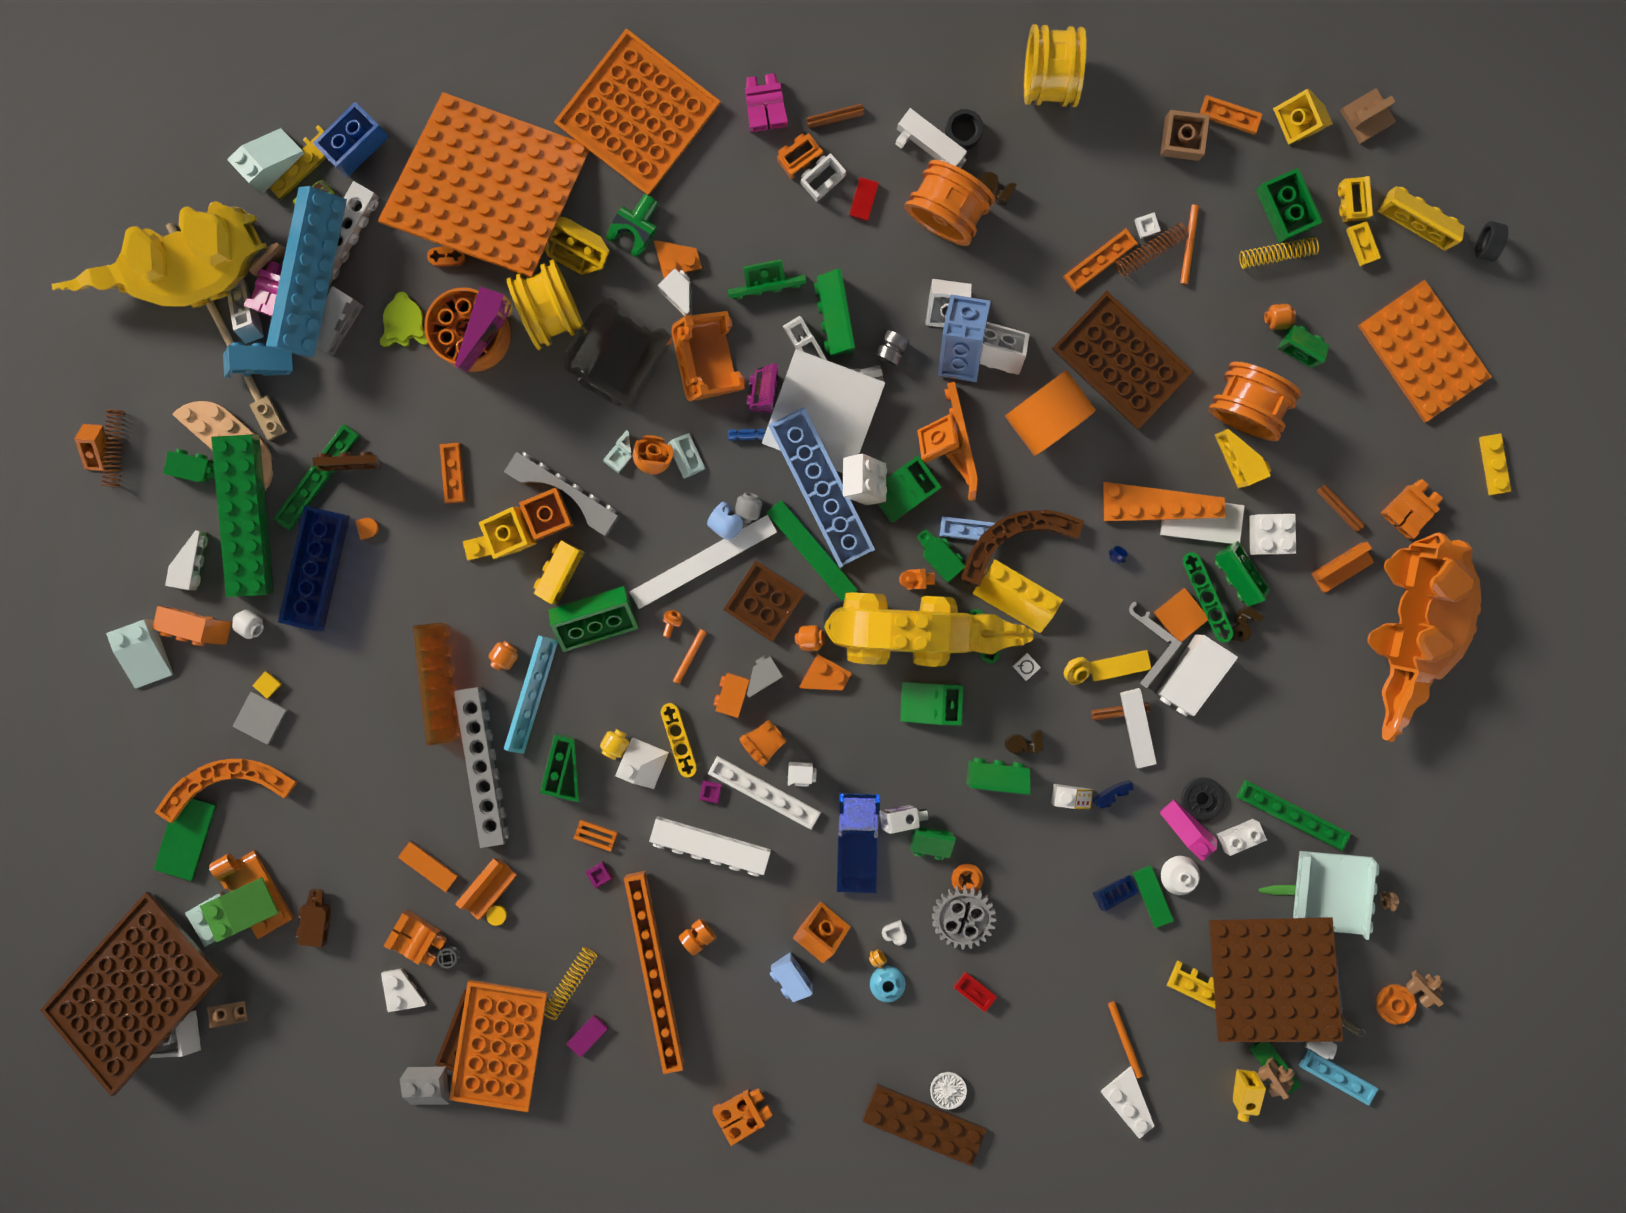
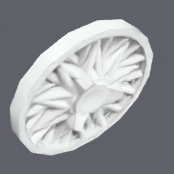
M944 1072L936 1076L932 1081L930 1094L937 1106L949 1110L957 1108L963 1103L966 1098L967 1088L961 1076L953 1072Z

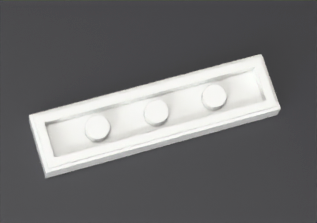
M1137 688L1121 692L1120 696L1136 768L1157 764L1141 690Z

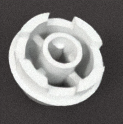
M1175 856L1163 865L1161 880L1169 892L1176 895H1185L1197 887L1200 880V870L1191 858Z

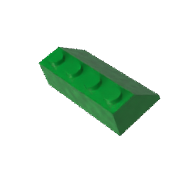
M841 268L817 276V282L814 283L815 294L820 296V302H817L818 312L823 314L824 319L821 322L822 334L826 333L827 341H824L825 351L830 353V358L854 354L855 350Z
M624 586L548 610L550 626L563 652L639 629Z

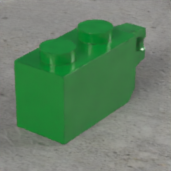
M176 448L175 452L168 451L163 474L206 483L210 479H215L214 462L207 460V455L196 453L195 457L189 456L188 451Z
M926 529L917 536V539L924 548L923 558L946 583L964 569L965 565L963 563L965 560L958 553L954 554L950 550L952 546L945 538L942 540L939 537L936 538Z

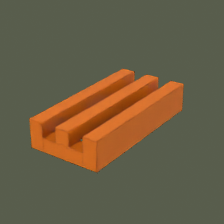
M580 819L573 839L611 852L618 832ZM586 826L612 835V838L582 829V827ZM580 833L600 839L610 844L606 845L601 842L580 836Z

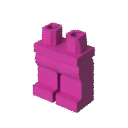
M775 73L765 75L766 85L758 86L757 77H747L745 94L750 133L768 130L765 109L768 112L770 129L788 127L780 82L778 83Z
M270 261L266 271L259 270L258 275L260 276L256 280L254 292L251 299H246L244 306L272 317L282 270L281 265Z

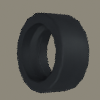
M970 109L955 111L949 117L945 127V135L965 150L975 147L983 133L981 117ZM961 118L971 120L976 127L974 137L968 141H961L953 134V125Z
M1489 221L1483 227L1475 248L1477 258L1492 262L1499 258L1508 239L1507 225Z

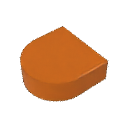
M363 518L355 521L360 540L374 537L379 531L378 522L372 518Z

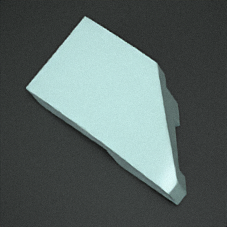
M627 430L603 459V462L618 474L631 459L629 432Z

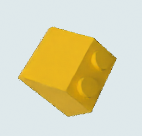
M511 507L479 522L493 559L522 551L537 544L536 540L532 537L521 507Z

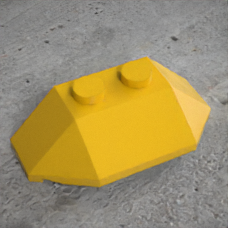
M561 216L544 250L548 257L581 275L603 269L609 254V249L601 236Z

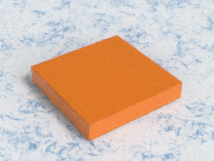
M951 413L917 430L921 458L924 463L960 447L955 417Z
M1185 588L1153 612L1166 630L1181 642L1208 621L1205 612Z

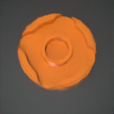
M1391 984L1384 987L1378 993L1376 1009L1386 1022L1399 1025L1409 1022L1415 1015L1417 1010L1416 998L1406 987L1399 984Z

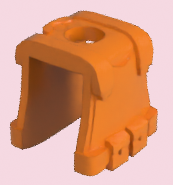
M767 720L757 729L739 738L745 750L762 767L768 763L772 755L787 741L770 720Z

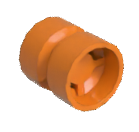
M702 918L692 924L691 930L686 929L678 936L683 946L693 956L703 950L704 944L709 945L716 939L714 932Z

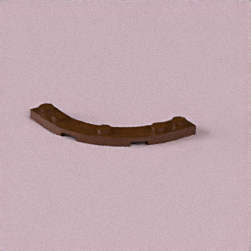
M1026 510L1009 515L992 525L976 542L966 561L960 581L980 587L987 564L994 551L1003 542L1015 535L1028 531H1049L1078 540L1085 520L1052 510Z

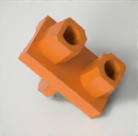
M925 569L907 570L901 573L899 581L901 586L907 588V590L926 589V585H935V574L926 573Z

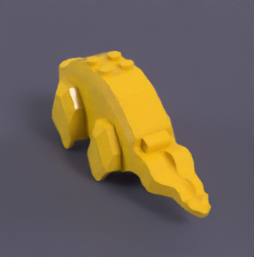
M214 201L208 206L207 213L196 211L188 206L183 207L179 213V227L181 231L173 232L164 237L148 228L142 230L137 226L129 227L126 229L122 250L115 263L86 269L75 279L51 285L52 290L70 289L71 291L84 290L91 286L98 290L118 288L121 293H128L132 297L161 306L191 305L192 308L209 304V299L213 301L228 296L227 292L232 290L247 275L254 256L267 249V245L261 242L252 223L257 221L255 215L247 213L240 207H229Z
M853 592L845 594L843 607L836 609L827 619L824 626L826 633L834 644L847 648L848 661L872 665L887 664L891 651L913 652V663L916 665L940 667L948 663L951 653L974 651L994 654L1007 647L1024 645L1031 642L1034 634L1033 630L1026 626L1012 624L995 614L970 615L958 613L957 603L952 597L924 596L921 598L919 611L888 609L885 594Z

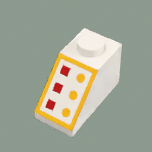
M1053 784L1051 804L1072 809H1090L1093 789Z

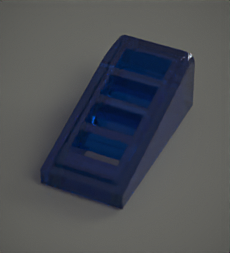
M1127 875L1093 892V896L1100 910L1107 911L1139 892L1131 875ZM1123 883H1126L1130 892L1127 893ZM1116 887H1119V889H1120V891H1121V893H1122V896H1120V894H1119V892H1118V890H1117ZM1109 891H1112V893H1113V895H1114V897H1115L1114 900L1112 899V897H1111Z

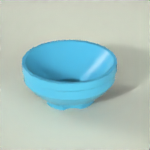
M886 965L883 968L876 969L871 975V992L880 1001L893 1002L900 998L905 990V978L896 967ZM886 981H891L894 984V989L890 992H886L882 988L883 983Z

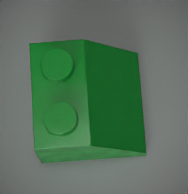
M1294 325L1288 329L1277 349L1310 368L1324 363L1329 344L1325 343V339L1318 335L1313 336L1308 333L1305 327Z
M920 826L912 831L909 849L916 856L925 857V854L933 855L934 859L944 860L945 858H950L956 837L950 831Z

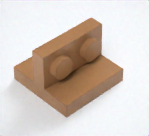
M1377 88L1340 110L1360 144L1396 123L1389 110V107L1395 103L1394 98L1391 95L1384 99Z

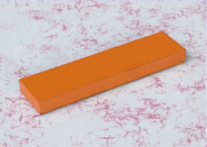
M1125 228L1065 274L1063 278L1075 293L1134 248L1138 242L1128 229Z

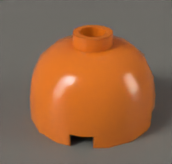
M654 435L643 436L642 440L636 441L633 450V460L636 467L650 475L664 472L672 461L674 453L672 446L664 443L665 440L661 437Z

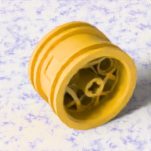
M1036 24L1031 26L1024 69L1025 105H1030L1032 101H1034L1035 105H1041L1042 101L1060 102L1061 107H1066L1068 103H1070L1071 107H1077L1082 92L1086 63V32L1084 27H1078L1077 31H1075L1074 26H1069L1067 30H1049L1048 25H1042L1041 29H1038Z

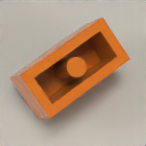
M727 672L726 676L722 675L719 687H722L721 694H716L713 706H716L715 711L738 718L750 679Z

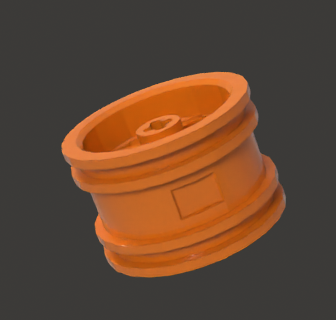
M931 160L927 165V169L922 174L923 182L917 192L914 191L910 194L909 201H906L904 209L913 220L933 234L954 244L968 246L972 241L971 237H974L977 232L975 226L982 215L988 214L990 206L995 201V196L986 185L963 169L944 161Z

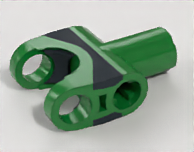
M644 194L633 212L622 206L609 227L606 240L613 242L622 233L632 234L635 237V242L631 255L637 258L649 245L657 231V227L648 221L659 203L652 197Z

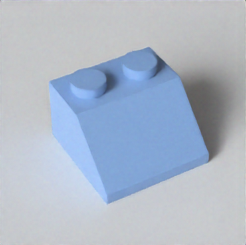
M791 952L771 965L770 975L776 983L779 981L783 987L781 991L786 999L790 998L792 1002H795L813 994V984Z

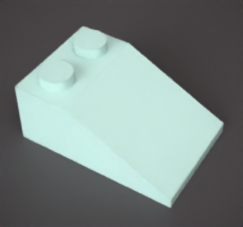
M280 128L240 146L227 160L250 185L263 194L304 152Z
M144 619L106 633L114 655L135 688L174 675L157 630L152 629L153 619Z

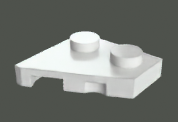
M403 968L381 973L388 1012L427 1005L426 999H423L418 993L417 987L408 979V975Z

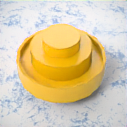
M1077 657L1069 661L1064 670L1065 679L1073 685L1084 682L1091 674L1092 664L1084 657Z

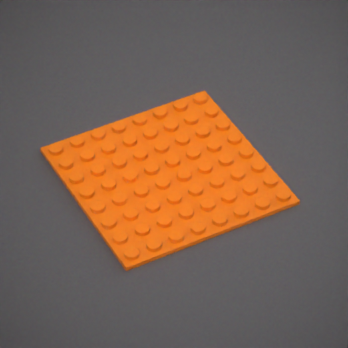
M442 92L378 222L532 278L590 151L571 138Z

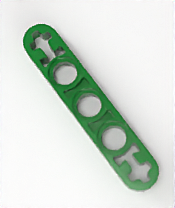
M1189 552L1183 557V565L1215 637L1220 642H1229L1233 638L1232 627L1198 554ZM1188 557L1197 558L1198 561L1195 562L1197 568L1201 566L1202 570L1190 574V570H1193L1191 564H1186L1189 561ZM1197 574H1203L1206 577V581L1202 585H1197L1194 582V577ZM1205 592L1213 593L1214 599L1211 603H1205L1202 600V595ZM1213 610L1221 611L1222 618L1219 621H1213L1210 618V613ZM1224 620L1227 623L1223 625L1224 629L1230 631L1227 639L1219 637L1218 634L1221 633L1219 627L1214 628V625L1220 624Z

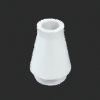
M1333 1041L1306 1042L1305 1048L1312 1050L1327 1060L1328 1058H1334L1337 1044L1333 1043Z

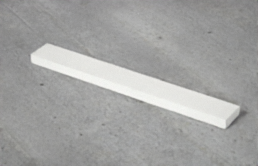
M768 515L743 528L733 539L721 540L631 590L630 594L640 609L772 536L777 531Z

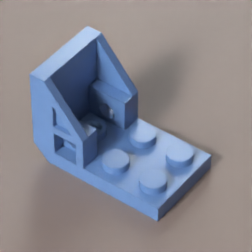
M951 294L942 335L938 376L977 382L991 301Z

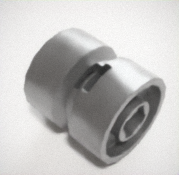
M887 330L882 340L884 345L879 346L875 356L889 365L898 367L903 357L901 352L906 351L910 341L894 331Z

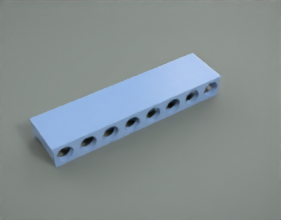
M803 407L769 424L768 426L839 568L874 551L875 548L851 500L843 497V484L806 409Z

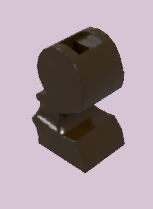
M984 172L979 177V180L994 194L997 205L1003 204L1006 206L1017 184L1009 183L1004 190H1000L996 174Z
M1244 605L1242 609L1238 610L1237 617L1235 618L1237 624L1231 626L1233 630V638L1231 640L1235 642L1248 640L1252 634L1247 624L1248 619L1257 622L1263 620L1265 616L1250 606Z
M1040 729L1032 732L1030 743H1026L1020 734H1011L1006 738L1004 744L1005 748L1011 753H1019L1023 749L1026 753L1037 754L1039 751L1044 750Z

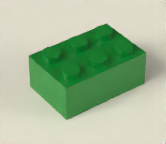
M1299 168L1264 182L1255 189L1279 244L1307 232L1322 223Z

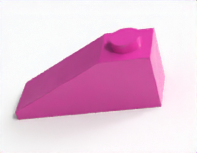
M1175 799L1160 811V814L1184 844L1201 861L1217 849V839Z

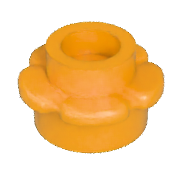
M880 949L870 952V963L874 967L883 968V965L887 963L883 952Z

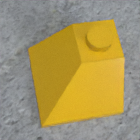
M1310 89L1302 91L1273 108L1288 145L1316 134L1333 124L1326 106Z

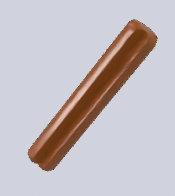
M860 103L807 117V125L811 129L864 115V107Z
M1326 484L1317 490V493L1355 532L1360 531L1364 527V523Z
M1143 702V703H1144V707H1145V712H1146V713H1149V712H1150L1149 703ZM1123 706L1091 711V717L1094 721L1125 716Z

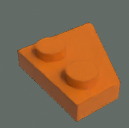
M654 241L664 279L674 269L678 272L682 270L685 274L702 269L697 248Z

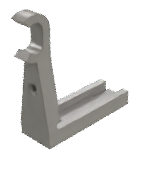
M1133 602L1129 608L1130 614L1165 641L1172 642L1140 684L1148 688L1183 643L1149 618L1150 612H1146V615L1143 617L1135 613L1134 607L1137 606V602Z

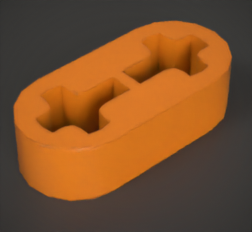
M434 247L427 253L428 261L435 267L460 266L465 263L467 256L458 251L461 257H458L456 261L453 257H449L450 255H455L456 250L448 247ZM437 252L440 256H445V258H438V262L432 258L436 256Z

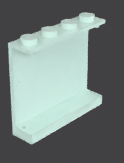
M1299 851L1293 918L1333 917L1334 932L1362 934L1366 940H1369V935L1373 932L1371 916L1375 913L1373 897L1377 894L1375 878L1379 875V864H1377L1373 857Z

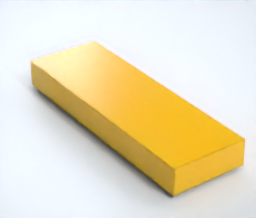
M1148 650L1090 662L1092 664L1091 676L1093 682L1151 669Z

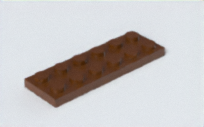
M878 1083L862 1118L863 1123L971 1167L986 1133V1127Z

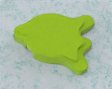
M405 292L397 293L394 300L384 310L383 323L385 330L380 339V344L383 347H390L394 343L407 347L410 344L411 338H415L422 345L429 344L423 328V312L416 303L410 300Z

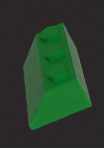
M1239 541L1216 554L1215 563L1220 570L1223 569L1227 575V582L1230 586L1235 587L1237 596L1242 603L1245 602L1248 607L1266 600L1271 589Z
M974 757V761H968L966 784L970 788L1030 795V768L1025 767V763L1013 762V765H1008L1003 760H993V763L985 762V758Z

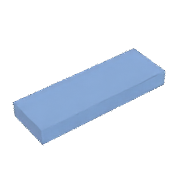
M942 516L939 536L978 541L995 523Z

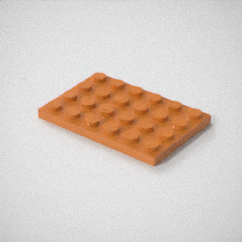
M1423 280L1358 325L1423 422L1429 421L1491 378V375L1426 280Z
M473 980L468 981L449 1100L523 1112L529 1111L548 992Z

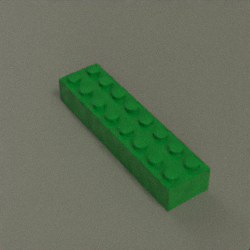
M260 434L213 436L211 441L226 597L274 593Z

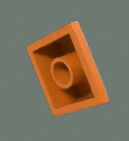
M820 902L801 924L793 939L820 962L824 963L836 952L851 926Z

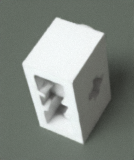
M1254 819L1217 834L1223 851L1230 856L1267 841L1260 822Z

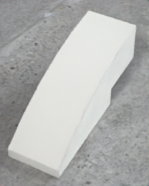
M798 316L783 325L784 330L797 350L827 360L802 317Z

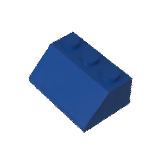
M354 102L313 144L348 178L389 136Z

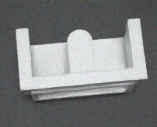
M831 153L827 157L825 155L816 162V167L812 170H806L801 176V185L816 202L846 177V170ZM831 166L835 173L814 191L809 184Z
M789 762L788 786L795 783V786L809 787V784L816 782L817 770L813 768V763Z

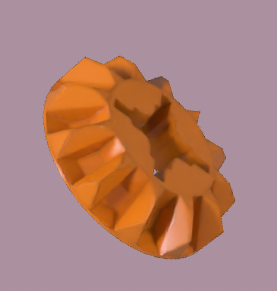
M970 863L960 864L954 869L951 876L952 885L955 890L956 886H958L960 891H963L964 885H966L967 891L974 887L976 893L982 886L983 875L975 865ZM971 873L970 879L974 884L971 882L963 884L964 879L961 874L967 876Z

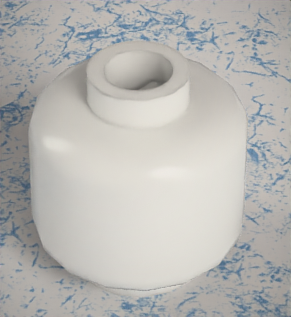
M243 610L236 613L233 617V630L244 638L252 639L262 633L264 628L263 620L252 611Z

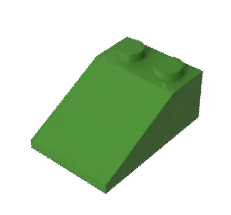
M263 877L200 905L216 942L279 913Z

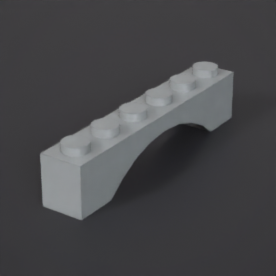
M524 451L522 455L518 452L515 453L504 471L506 474L523 484H548L563 490L579 505L590 527L604 536L609 535L620 517L616 515V509L608 504L606 507L599 504L601 500L592 494L589 497L582 493L583 488L575 483L572 486L567 484V478L559 473H556V475L551 474L548 466L541 462L539 465L532 462L533 457Z

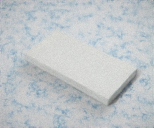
M1225 503V518L1162 520L1160 535L1233 544L1236 541L1240 543L1244 505Z

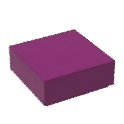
M703 780L699 800L718 804L722 783Z
M603 861L585 872L595 889L613 879Z

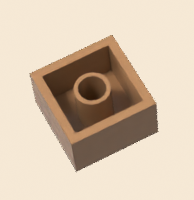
M1170 110L1164 120L1160 156L1199 161L1205 155L1210 115Z

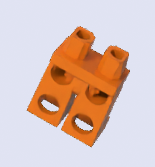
M1423 479L1418 480L1413 485H1407L1380 513L1390 524L1396 525L1395 528L1407 539L1416 538L1422 527L1440 510L1438 506L1443 500V497L1437 492H1432L1429 497L1424 494L1429 484Z
M406 910L401 914L384 947L397 951L418 965L424 963L432 966L438 955L430 951L431 947L434 946L441 950L446 944L447 939L439 934L441 932L440 929L435 928L413 912Z
M760 1088L751 1092L747 1089L732 1099L713 1106L712 1113L722 1128L730 1146L759 1128L764 1127L765 1121L773 1116L769 1105L761 1109L757 1106V1103L764 1100Z

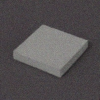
M251 691L232 727L269 745L288 709Z

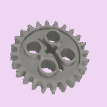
M964 885L963 891H960L958 886H956V892L948 889V896L942 893L943 900H936L938 906H933L935 913L932 914V919H934L932 922L933 927H937L935 933H941L940 940L946 938V945L953 942L954 948L961 944L963 950L965 944H968L969 948L972 949V943L980 946V939L986 942L985 935H992L990 929H995V924L992 922L996 921V916H994L996 913L995 908H991L993 903L988 901V895L981 897L982 890L975 893L974 887L967 891L966 885ZM967 902H970L967 908V917H965L963 920L962 930L960 933H958V930L961 927V918H963L965 914ZM955 903L962 904V907L957 909L954 908L953 905ZM980 909L981 912L978 914L972 913V910ZM949 921L956 922V925L948 926L947 923ZM974 927L975 930L972 932L966 931V928Z

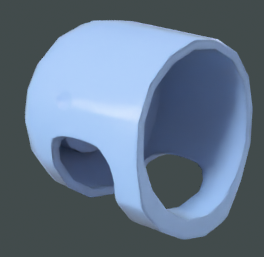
M722 501L711 513L707 525L720 537L729 540L741 532L743 520L738 514L729 516L731 506Z

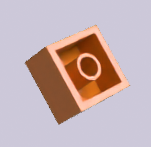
M553 488L519 502L534 540L538 541L574 526L558 488Z

